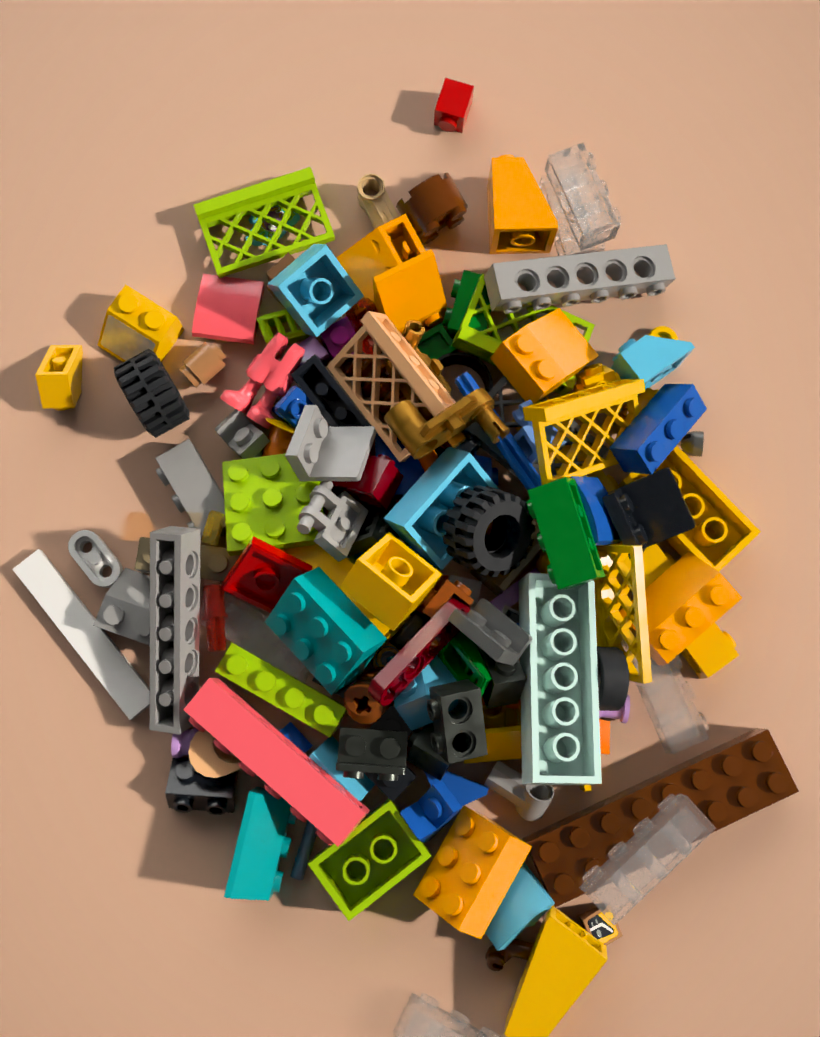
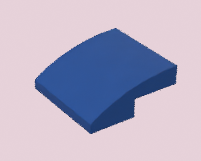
M571 476L570 478L576 481L595 544H619L621 539L602 500V497L608 493L598 477Z

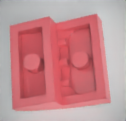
M203 273L195 307L192 336L254 345L258 329L256 318L259 317L265 291L264 281L226 276L218 278V275Z

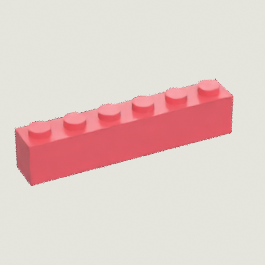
M209 678L183 709L191 716L188 721L201 732L207 730L216 738L213 743L217 748L228 755L230 752L233 753L240 760L238 765L243 771L252 777L255 775L259 776L266 783L264 788L276 799L281 797L291 805L289 810L296 818L302 822L307 820L317 828V836L326 844L331 846L334 843L339 847L370 811L219 678Z

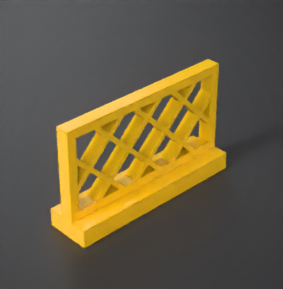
M618 379L523 407L524 421H532L541 485L564 477H581L619 464L611 450H609L605 459L598 455L604 441L611 446L640 413L638 394L645 392L644 379ZM627 402L628 414L625 420H623L618 415L622 404ZM599 410H602L607 415L601 428L594 423ZM575 417L583 422L577 436L569 430ZM613 422H616L621 427L615 440L608 435ZM549 425L558 430L551 444L547 441L545 426ZM590 429L597 434L591 448L584 443ZM565 437L573 442L566 456L559 451ZM580 449L587 454L582 467H578L574 463ZM554 457L562 462V465L557 475L552 476L550 465Z
M596 545L606 576L594 580L597 646L618 647L621 649L627 660L629 681L643 684L652 682L642 545ZM629 553L631 560V569H629L626 563L624 562ZM618 572H620L624 579L622 585L616 579ZM629 590L633 593V604L627 596ZM621 605L627 613L624 619L618 611ZM632 623L636 628V637H634L629 629ZM623 638L629 646L627 652L621 645ZM634 657L638 661L639 673L632 663Z

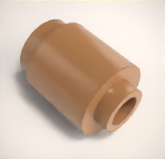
M204 342L183 361L184 365L179 370L197 388L201 383L205 385L226 366L222 361L226 358V355L215 343L209 346Z

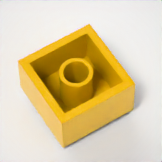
M389 532L356 560L340 588L350 595L354 601L361 604L377 617L381 623L394 631L422 603L442 573Z

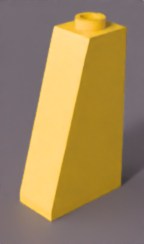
M552 906L543 917L508 1011L504 1035L507 1037H548L608 960L606 945L555 908V906Z

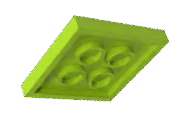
M286 453L222 462L228 554L230 556L241 555L253 536L278 549L318 545L314 542L318 534L314 527L311 528L308 534H302L297 530V525L300 521L299 514L304 506H308L311 501L310 494L313 488L319 485L321 481H299L285 456ZM322 507L320 512H322L324 515L325 507Z

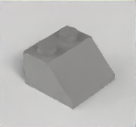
M125 568L105 594L93 626L150 646V576Z

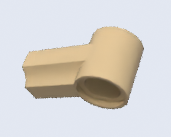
M373 173L362 176L357 185L358 201L362 209L366 211L374 229L399 217L385 190L384 180L379 175ZM368 190H375L378 192V194H376L375 196H368L365 194V192Z

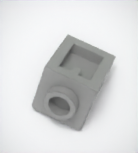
M237 409L215 428L218 435L242 459L253 458L270 442L266 435Z

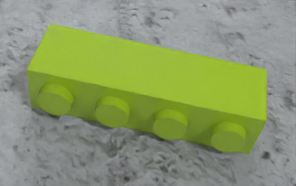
M235 643L230 644L215 670L216 673L330 738L336 732L347 712L345 706Z

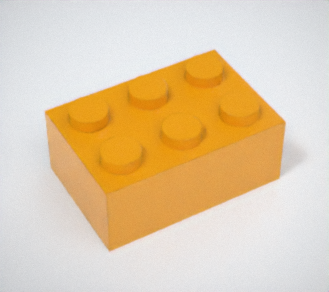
M464 805L413 896L457 930L482 939L532 846L486 816Z

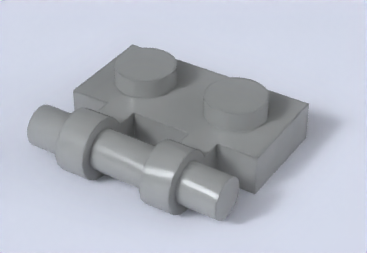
M321 481L319 485L313 488L310 494V503L308 506H304L299 514L300 521L297 525V530L302 534H308L311 528L314 527L318 531L314 542L340 562L348 556L369 511L346 491L336 496L331 491L333 488L331 481ZM322 507L329 510L327 516L320 512Z

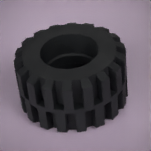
M147 349L114 367L115 378L122 392L149 434L156 438L190 419L189 410L155 352Z
M479 485L474 486L473 490L467 489L463 491V497H456L453 501V509L448 508L446 513L449 516L448 520L443 522L442 529L446 531V535L442 536L443 543L449 545L446 548L447 553L454 557L453 560L485 576L498 577L499 574L503 576L509 574L510 568L516 569L520 566L519 561L522 558L526 559L529 554L527 549L529 546H532L534 541L531 535L535 532V525L531 524L533 518L528 511L527 503L514 494L490 486L484 487ZM493 521L492 531L489 537L485 540L486 530L489 524Z

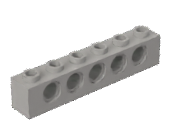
M667 244L493 263L484 275L492 312L503 311L505 314L515 313L522 308L533 307V310H542L553 304L561 303L562 306L568 307L585 300H591V303H599L610 297L618 296L619 299L625 300L643 293H647V296H656L665 292V288L676 279ZM578 278L582 279L585 284L581 283ZM548 280L551 281V282H553V283L555 284L556 288L553 287V286H551V285L549 284ZM518 284L524 285L527 291L522 290Z
M169 526L150 532L149 730L178 735L193 726L188 721L191 716L183 709L199 691L201 529Z

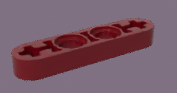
M456 598L446 602L373 678L368 688V695L382 706L393 702L460 631L447 620L455 608L465 612H469L470 608Z

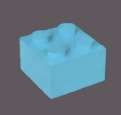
M313 244L267 283L303 332L318 337L364 297L325 244Z

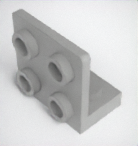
M305 405L285 456L299 481H360L377 432L374 426L328 427L327 421L323 418L317 405Z

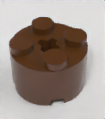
M449 173L444 174V179L437 174L421 182L409 191L411 198L406 203L401 198L396 205L401 216L407 215L423 245L437 238V231L445 226L453 229L465 220L462 215L467 212L468 208L466 201Z

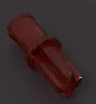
M220 584L203 586L204 615L202 616V621H206L207 648L210 652H221L226 648L225 620L229 616L225 614L224 590L221 589L222 585Z

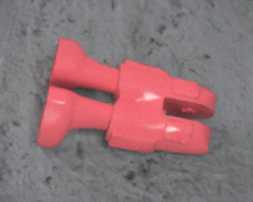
M279 332L270 340L261 354L259 353L254 357V360L245 371L247 376L250 377L248 382L238 391L225 390L220 397L221 400L240 412L245 413L247 417L266 429H270L273 425L266 418L274 419L272 408L277 396L284 397L294 381L291 374L297 370L305 353L304 348L294 343L288 349L283 359L278 361L288 344V338ZM264 385L266 388L265 392L257 404L252 406L257 392Z

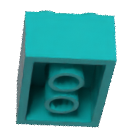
M320 567L295 577L265 621L269 628L331 695L354 682L387 640Z

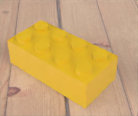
M676 446L656 471L666 467L671 469L696 526L689 531L666 539V541L681 556L689 551L717 571H720L761 531ZM630 473L618 486L622 487L649 474Z

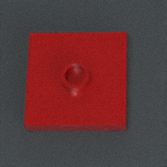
M253 536L222 582L221 589L271 613L292 580L311 571L312 565Z

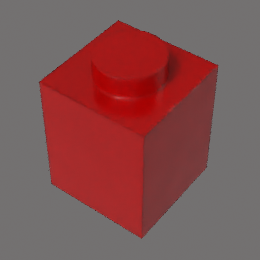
M445 78L435 107L434 125L439 126L446 132L456 131L462 133L472 104L474 86Z

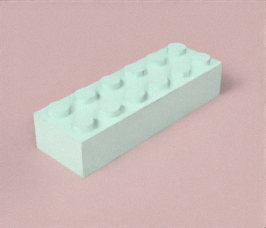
M528 573L518 581L519 627L532 637V641L520 656V664L527 678L520 697L522 784H602L595 582L591 581L572 588L558 590L557 585L551 582L548 574Z

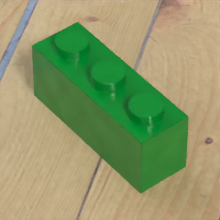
M564 477L527 490L530 497L527 500V507L531 517L537 520L540 530L537 533L538 543L542 551L547 553L550 565H547V572L551 582L557 585L558 590L572 588L606 577L575 479Z

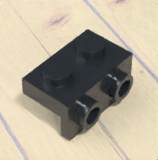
M172 758L165 791L169 808L181 813H188L192 810L207 811L213 815H223L226 812L234 813V796L239 770L219 778L205 777L194 769L189 758Z

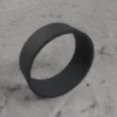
M452 352L437 359L444 368L450 365H464L472 368L482 378L485 390L488 393L493 388V380L489 369L474 355L464 352Z

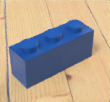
M664 384L609 447L624 472L652 475L707 410L694 384Z

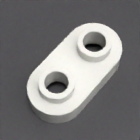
M81 530L70 538L68 550L76 563L95 585L110 588L123 571L120 561L100 536L92 531ZM91 542L92 550L84 553V545ZM110 566L112 573L109 577L104 578L102 574L103 569Z

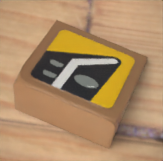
M610 903L578 915L583 929L606 946L623 936Z

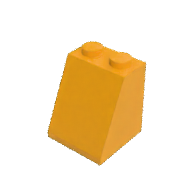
M501 155L497 158H492L487 183L489 253H550L558 230V221L523 157H514L513 155Z

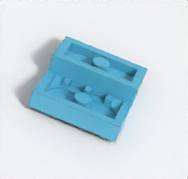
M525 862L522 864L485 931V934L497 951L505 950L526 927L534 926L555 904Z

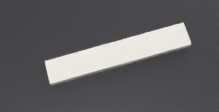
M40 549L36 550L13 568L16 575L129 720H133L150 706V688L105 630L93 626L96 619L43 551Z

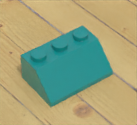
M256 787L248 793L224 894L226 898L269 901L273 892L279 893L284 875V872L278 871L281 857H288L292 838L286 837L289 824L295 825L297 818L289 810L291 805L282 797L276 799L265 788Z

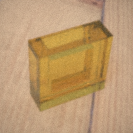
M214 510L209 512L201 538L203 543L217 547L225 522V514Z

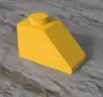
M51 345L35 374L42 409L54 408L58 411L75 408L81 394L82 345Z

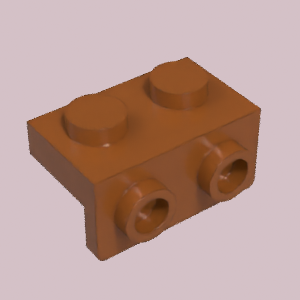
M447 579L439 591L433 588L422 601V608H424L422 611L423 617L429 621L446 602L453 598L458 599L471 608L474 599L471 598L472 591L458 580L453 584Z

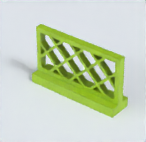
M311 167L193 204L218 278L283 258L287 253L292 255L307 250L313 244H325L335 240V235L317 189ZM313 195L315 203L310 212L296 206L301 197ZM279 205L287 209L281 221L267 216L271 207ZM292 212L306 217L300 230L286 224ZM250 214L258 218L252 231L238 225L243 216ZM312 220L324 225L326 231L325 234L315 237L305 232ZM264 221L277 227L271 240L257 234ZM218 224L229 227L223 240L211 236L208 228ZM283 230L297 236L293 244L284 246L277 243ZM234 231L248 236L242 249L228 243ZM254 239L268 245L263 254L255 256L247 252ZM214 244L219 246L217 251L214 247ZM224 249L238 254L233 264L221 267L219 259Z
M482 273L451 346L495 365L490 358L502 343L497 330L511 325L515 333L520 330L518 322L529 318L533 322L538 319L536 315L544 312L548 314L558 308L551 305L546 309L534 311L533 307L526 308L528 314L517 318L514 317L513 313L506 314L509 321L495 326L489 313L491 306L490 304L486 305L481 294L484 285H486L484 280L485 274ZM477 303H479L481 308L475 310ZM562 310L574 326L584 330L582 336L589 342L595 325ZM483 312L489 328L480 332L469 327L472 316ZM576 374L553 392L564 396L573 390L577 380Z

